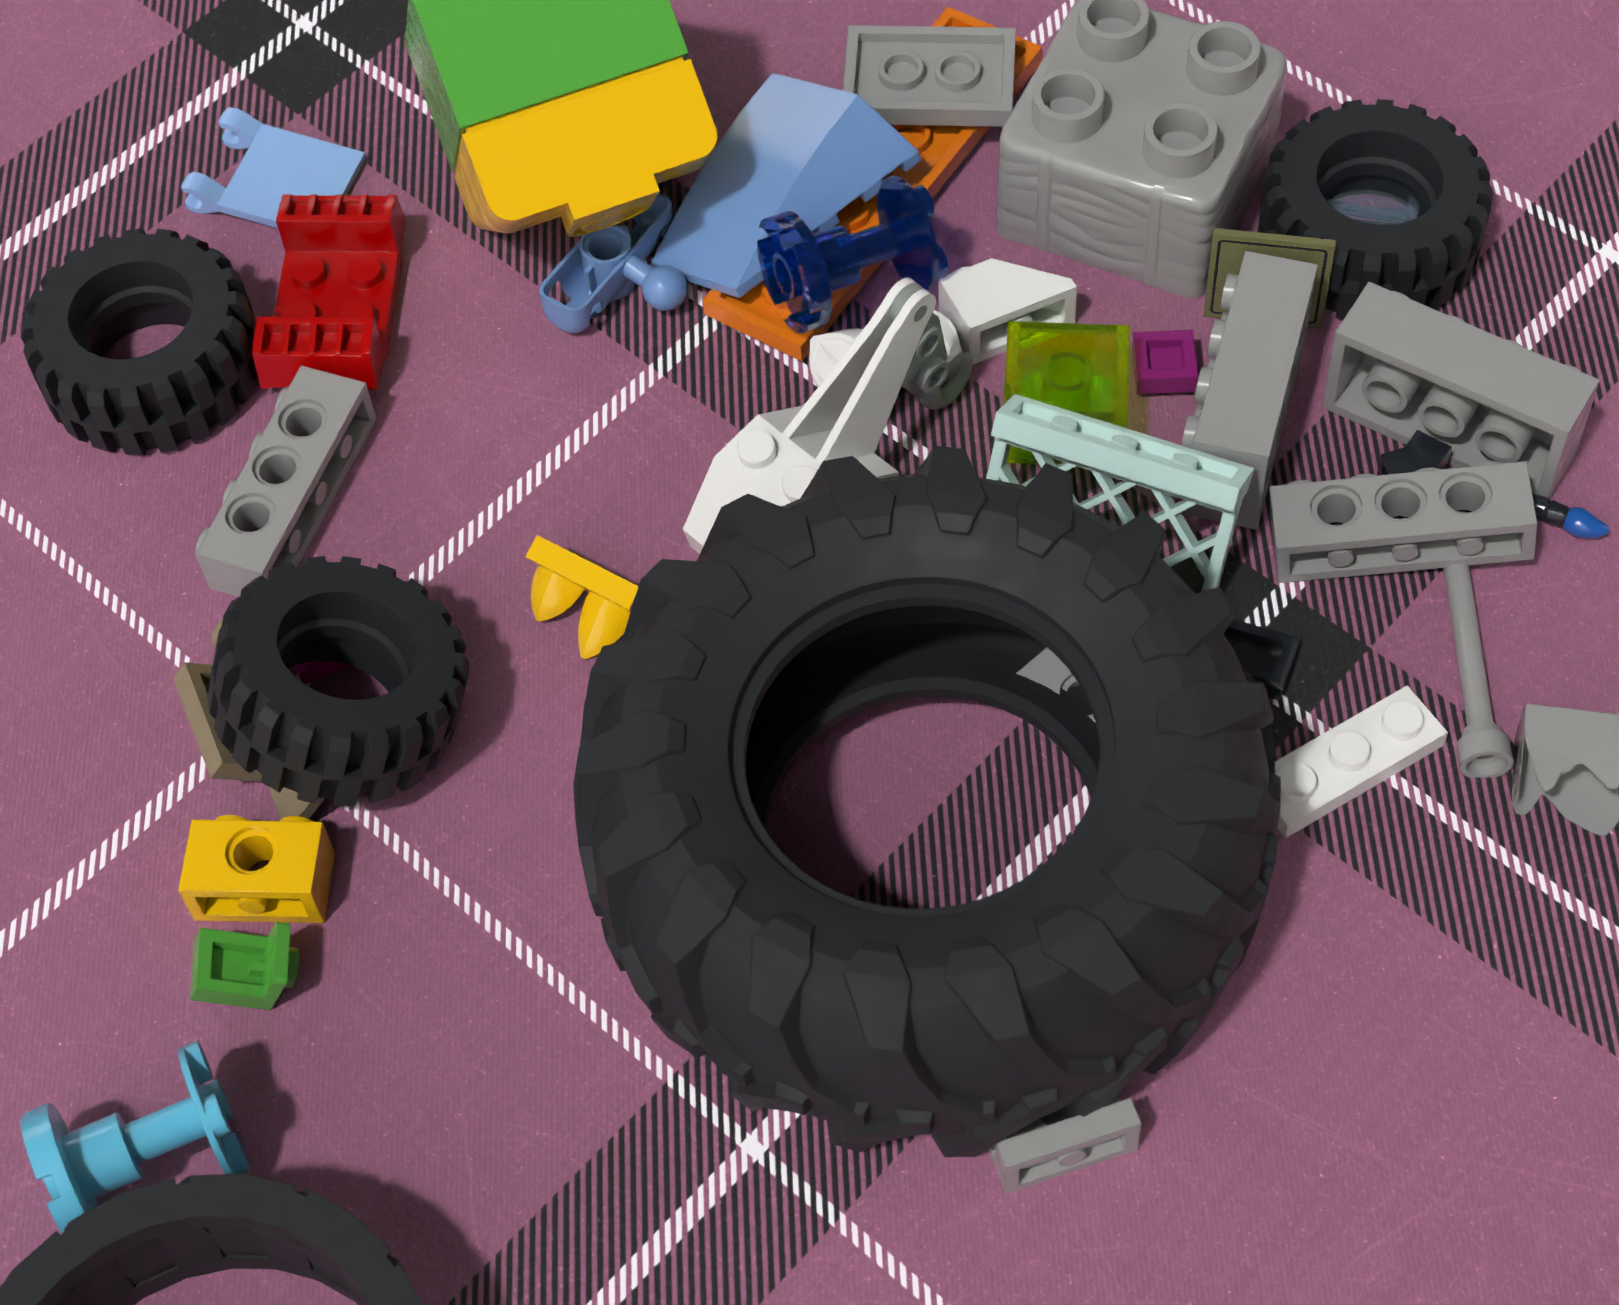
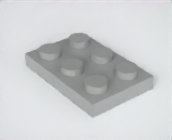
M848 25L843 91L858 94L890 125L1003 127L1013 110L1016 28Z

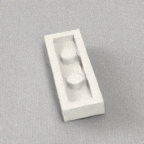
M1408 685L1275 761V775L1281 778V809L1277 829L1284 838L1289 837L1441 748L1445 744L1448 732Z

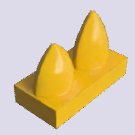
M537 535L525 556L538 565L531 583L530 597L535 620L542 622L562 614L578 600L583 591L588 592L580 613L578 646L580 656L585 660L598 655L602 646L614 644L625 633L638 586Z

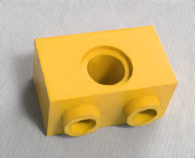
M222 815L215 818V820L192 819L178 891L194 921L324 923L335 851L323 822H314L305 817L287 816L279 821H250L237 815ZM270 860L269 863L263 868L255 871H248L254 864L260 861Z

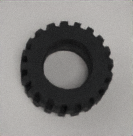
M1361 99L1346 101L1341 105V109L1333 111L1331 106H1328L1313 113L1310 116L1309 123L1304 119L1298 122L1286 132L1285 138L1276 144L1270 154L1269 166L1265 170L1257 232L1336 240L1325 309L1336 312V319L1344 320L1368 282L1390 291L1402 293L1411 300L1436 309L1449 301L1452 293L1454 294L1462 290L1471 277L1472 269L1477 266L1492 205L1493 189L1489 184L1491 175L1481 156L1477 157L1478 149L1465 134L1458 137L1455 134L1456 127L1454 124L1442 116L1435 120L1427 116L1425 108L1410 104L1408 109L1393 106L1394 100L1377 99L1376 104L1362 105ZM1352 198H1375L1402 207L1411 213L1415 219L1393 225L1368 224L1343 215L1331 205Z
M140 228L125 230V236L111 239L109 234L93 240L94 246L84 251H81L78 247L65 255V264L59 269L52 266L40 281L42 291L34 290L25 308L27 315H25L21 323V339L25 345L23 353L50 412L58 423L64 425L67 433L77 440L83 442L90 440L94 448L115 453L117 447L123 448L126 455H146L147 449L159 448L161 453L179 450L178 443L189 439L197 443L210 435L209 428L217 423L223 427L237 413L236 403L244 404L255 387L253 379L258 377L252 355L256 318L238 271L233 269L230 260L219 250L209 248L208 243L190 235L180 239L179 233L173 230L157 228L155 234H146L145 230ZM166 324L184 327L180 334L170 343L150 354L129 359L103 357L118 340L136 330Z
M325 556L308 557L303 560L302 566L294 567L292 562H288L269 570L267 579L262 575L253 579L241 589L240 597L230 602L218 632L208 693L209 714L215 719L214 730L227 749L234 747L232 758L249 774L254 770L262 774L261 782L279 793L285 787L298 792L297 800L316 804L317 798L334 799V806L356 805L358 798L367 797L369 802L373 803L393 797L396 786L402 792L421 782L425 773L434 770L444 757L447 744L450 743L469 677V661L464 655L466 644L463 636L456 625L450 626L452 616L438 599L433 602L428 600L427 589L411 578L408 582H405L396 577L397 572L395 569L380 563L377 569L360 565L361 558L343 556L340 562H327ZM312 661L344 663L374 677L384 686L388 693L374 698L359 700L336 698L306 686L288 669Z

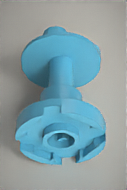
M199 1041L177 1049L180 1066L191 1096L127 1124L124 1123L119 1113L116 1112L71 1132L52 1103H46L34 1108V1110L23 1114L24 1117L20 1118L21 1132L37 1181L43 1179L52 1198V1201L48 1202L47 1206L61 1233H63L71 1220L98 1206L96 1198L143 1179L142 1163L206 1136L225 1174H244L251 1171L247 1155L237 1133H231L228 1120L233 1118V1113L220 1081L217 1079L205 1084L213 1080V1074Z

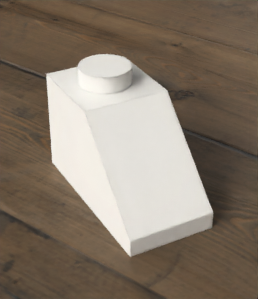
M991 258L970 267L958 268L951 274L938 279L939 312L947 317L956 328L962 354L970 353L973 357V364L1075 325L1077 286L1071 278Z

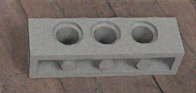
M300 366L290 386H286L281 390L276 401L275 413L264 432H260L255 436L250 447L249 459L239 477L233 479L228 484L223 497V505L212 525L204 528L198 538L195 556L209 589L240 597L242 588L261 575L267 579L269 570L288 562H292L294 567L299 565L377 419L365 382Z
M1490 461L1478 466L1449 469L1428 467L1409 473L1378 476L1374 474H1359L1347 479L1317 482L1297 480L1286 485L1269 486L1271 526L1278 583L1447 568L1454 564L1469 566L1534 559L1537 518L1527 461L1511 463ZM1459 510H1469V511H1472V512L1463 513V512H1458V511H1459ZM1396 516H1405V517H1408V518H1405V519H1397V518H1393V517H1396ZM1341 522V523H1344V524H1341V525H1331V524H1329V523Z

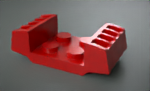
M283 194L277 212L276 224L285 248V257L273 316H257L252 355L261 389H270V387L284 388L290 386L300 366L362 381L366 383L369 390H377L383 362L388 358L402 271L401 251L405 216L396 194H388L387 196H368V194H362V196Z

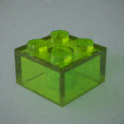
M1008 321L1004 404L1014 394H1018L1127 428L1130 325ZM1010 446L1007 463L1039 464L1032 452ZM1052 458L1056 465L1062 463V461Z

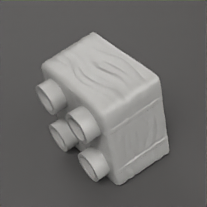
M1077 0L1065 17L1036 72L1002 128L999 141V168L997 172V234L1004 239L1032 246L1043 252H1052L1071 258L1088 266L1138 280L1145 285L1187 298H1201L1206 293L1213 228L1238 230L1251 201L1265 177L1266 167L1269 166L1270 154L1278 143L1287 73L1285 55L1280 50L1259 42L1258 37L1252 30L1236 22L1216 21L1204 25L1148 9L1144 0Z

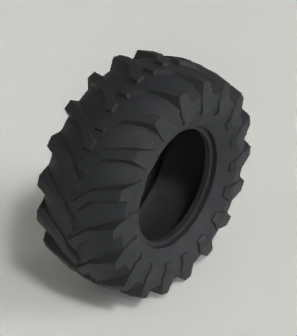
M934 446L914 474L879 479L854 456L823 461L801 498L782 507L751 494H746L722 506L697 561L661 559L640 580L622 642L602 646L590 671L584 703L580 747L573 782L578 848L593 910L596 916L603 917L601 923L605 941L619 970L626 971L636 994L652 1012L651 1019L668 1039L688 1051L695 1058L705 1055L721 1069L722 1074L731 1078V1096L752 1111L769 1108L795 1112L803 1116L808 1114L818 1119L826 1120L830 1143L858 1153L884 1141L924 1134L932 1136L944 1157H977L1008 1135L1038 1119L1046 1125H1051L1078 1115L1085 1117L1107 1106L1141 1071L1156 1074L1174 1059L1197 1033L1215 1006L1231 976L1243 962L1264 908L1277 855L1279 837L1272 832H1276L1280 816L1281 778L1275 775V748L1270 729L1265 728V726L1273 723L1274 719L1268 694L1263 683L1255 682L1251 673L1243 672L1234 649L1223 634L1235 616L1221 587L1195 594L1159 556L1165 529L1145 511L1120 527L1074 503L1073 474L1048 463H1045L1036 477L1027 486L977 477L965 449ZM1047 647L1064 663L1079 685L1068 689L1067 692L1061 688L1059 695L1050 688L1016 673ZM917 697L961 698L1003 709L1039 729L1070 759L1083 779L1091 800L1079 824L1062 847L1041 867L1010 887L982 899L954 906L924 909L887 907L860 901L819 883L789 860L766 832L768 815L774 797L792 765L821 735L859 712L881 704ZM1088 715H1093L1096 723Z

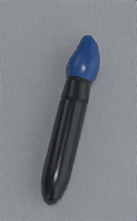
M1532 492L1538 521H1544V523L1558 527L1562 526L1569 534L1585 539L1600 538L1608 534L1609 526L1588 510L1581 507L1569 508L1558 501Z

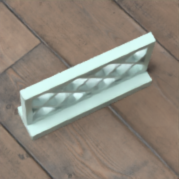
M1014 394L996 412L991 436L995 437L986 479L1020 484L1007 464L1010 446L1032 452L1041 468L1045 463H1048L1064 471H1068L1075 466L1091 470L1103 491L1081 503H1078L1073 495V502L1088 510L1109 500L1123 525L1135 518L1121 495V492L1135 485L1151 489L1163 508L1162 511L1151 517L1157 523L1169 518L1186 547L1163 560L1171 567L1192 557L1205 579L1201 592L1219 587L1243 497L1248 492L1254 471L1253 467L1018 394ZM1052 458L1062 461V463L1056 466ZM1111 477L1122 481L1115 484ZM1034 478L1022 483L1021 485L1027 486ZM1171 496L1176 497V498H1179V499H1183V500H1181V501L1175 503L1174 500H1173V498H1172ZM1196 504L1223 512L1218 532L1200 541L1196 539L1181 514L1182 511ZM1214 546L1209 561L1203 550Z

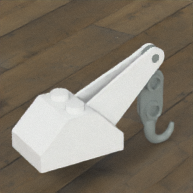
M903 278L898 281L887 293L869 323L804 406L758 414L714 456L683 527L684 534L691 548L700 554L721 507L746 494H751L781 507L800 499L821 463L825 460L854 456L878 479L900 476L896 469L875 454V450L901 386L911 394L918 396L919 401L927 409H942L959 396L965 388L973 368L972 355L968 352L963 353L957 371L945 385L940 387L948 376L950 366L946 362L947 351L940 319L933 313L936 305V298L933 294L911 278Z

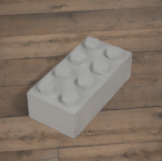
M1245 251L1239 275L1227 274L1220 309L1229 310V312H1223L1221 320L1215 319L1208 346V356L1216 358L1211 357L1208 367L1202 366L1194 400V403L1198 405L1195 415H1188L1181 445L1254 468L1248 492L1243 497L1236 526L1257 530L1306 340L1318 264ZM1198 504L1186 509L1184 515L1217 522L1221 521L1223 514L1221 511Z
M1368 282L1335 332L1322 408L1407 445L1415 432L1419 430L1452 446L1448 464L1457 468L1478 466L1490 461L1504 463L1527 461L1532 492L1551 498L1576 456L1600 380L1581 372L1574 366L1559 363L1526 349L1515 341L1503 339L1472 326L1456 316L1444 314L1411 300L1402 293L1390 291Z

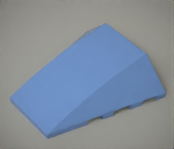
M772 73L739 113L708 158L680 205L651 263L653 267L661 265L677 268L688 282L740 298L799 253L796 243L811 232L823 235L838 224L837 212L857 197L867 202L883 190L882 178L898 166L904 171H908L922 159L919 151L858 94Z

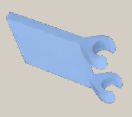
M230 107L223 112L218 122L221 128H226L222 135V141L230 148H248L228 186L225 188L202 173L191 172L183 181L181 189L184 193H189L185 200V205L188 210L194 213L221 212L278 229L276 217L283 194L329 196L342 194L347 196L366 161L365 152L262 124L246 112Z

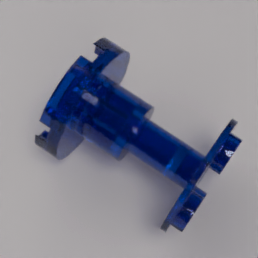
M891 176L884 179L878 191L877 212L879 225L853 234H849L842 226H836L812 234L801 217L793 211L781 212L761 220L759 228H763L768 234V237L757 240V252L762 276L774 305L785 302L792 313L788 318L783 319L791 330L802 334L828 324L832 313V291L858 283L861 278L862 268L891 259L902 278H911L926 290L933 288L936 280L947 276L949 270L948 260L943 248L936 242L930 221L935 213L934 203L925 186L919 185L912 188L906 180L899 176Z

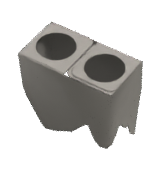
M1525 703L1514 738L1512 805L1516 814L1526 815L1532 810L1540 796L1544 795L1567 820L1591 833L1602 837L1606 836L1619 821V713Z

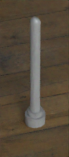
M1454 564L1443 568L1467 723V727L1463 729L1462 737L1456 745L1461 773L1469 778L1499 777L1510 771L1514 765L1509 736L1502 732L1501 727L1493 721L1469 566L1464 564Z

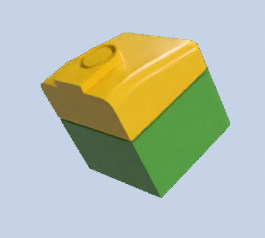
M408 0L405 45L452 173H455L454 178L467 214L472 223L480 229L513 233L561 217L569 237L581 236L611 227L648 210L660 191L658 183L698 170L705 163L716 144L717 130L691 59L685 60L688 50L670 0Z

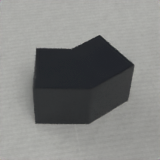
M1417 430L1405 447L1381 454L1377 476L1415 472L1428 467L1446 469L1452 446Z

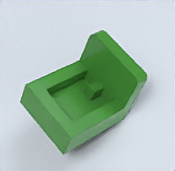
M276 921L268 936L200 927L194 938L190 1000L271 1010L285 987H293L297 976L299 950L297 947H289L290 923Z

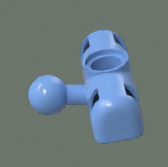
M658 193L648 210L633 217L632 219L637 225L631 232H629L628 226L623 225L621 227L616 224L582 235L578 243L546 277L539 287V295L545 316L555 327L567 333L582 332L590 325V319L595 313H600L611 300L626 297L633 291L636 284L642 287L644 299L652 308L668 311L674 310L683 303L688 292L685 276L672 266L661 265L652 267L645 262L657 249V242L665 236L674 219L672 203L667 196ZM557 281H559L562 290L570 299L566 305L549 297L550 290Z

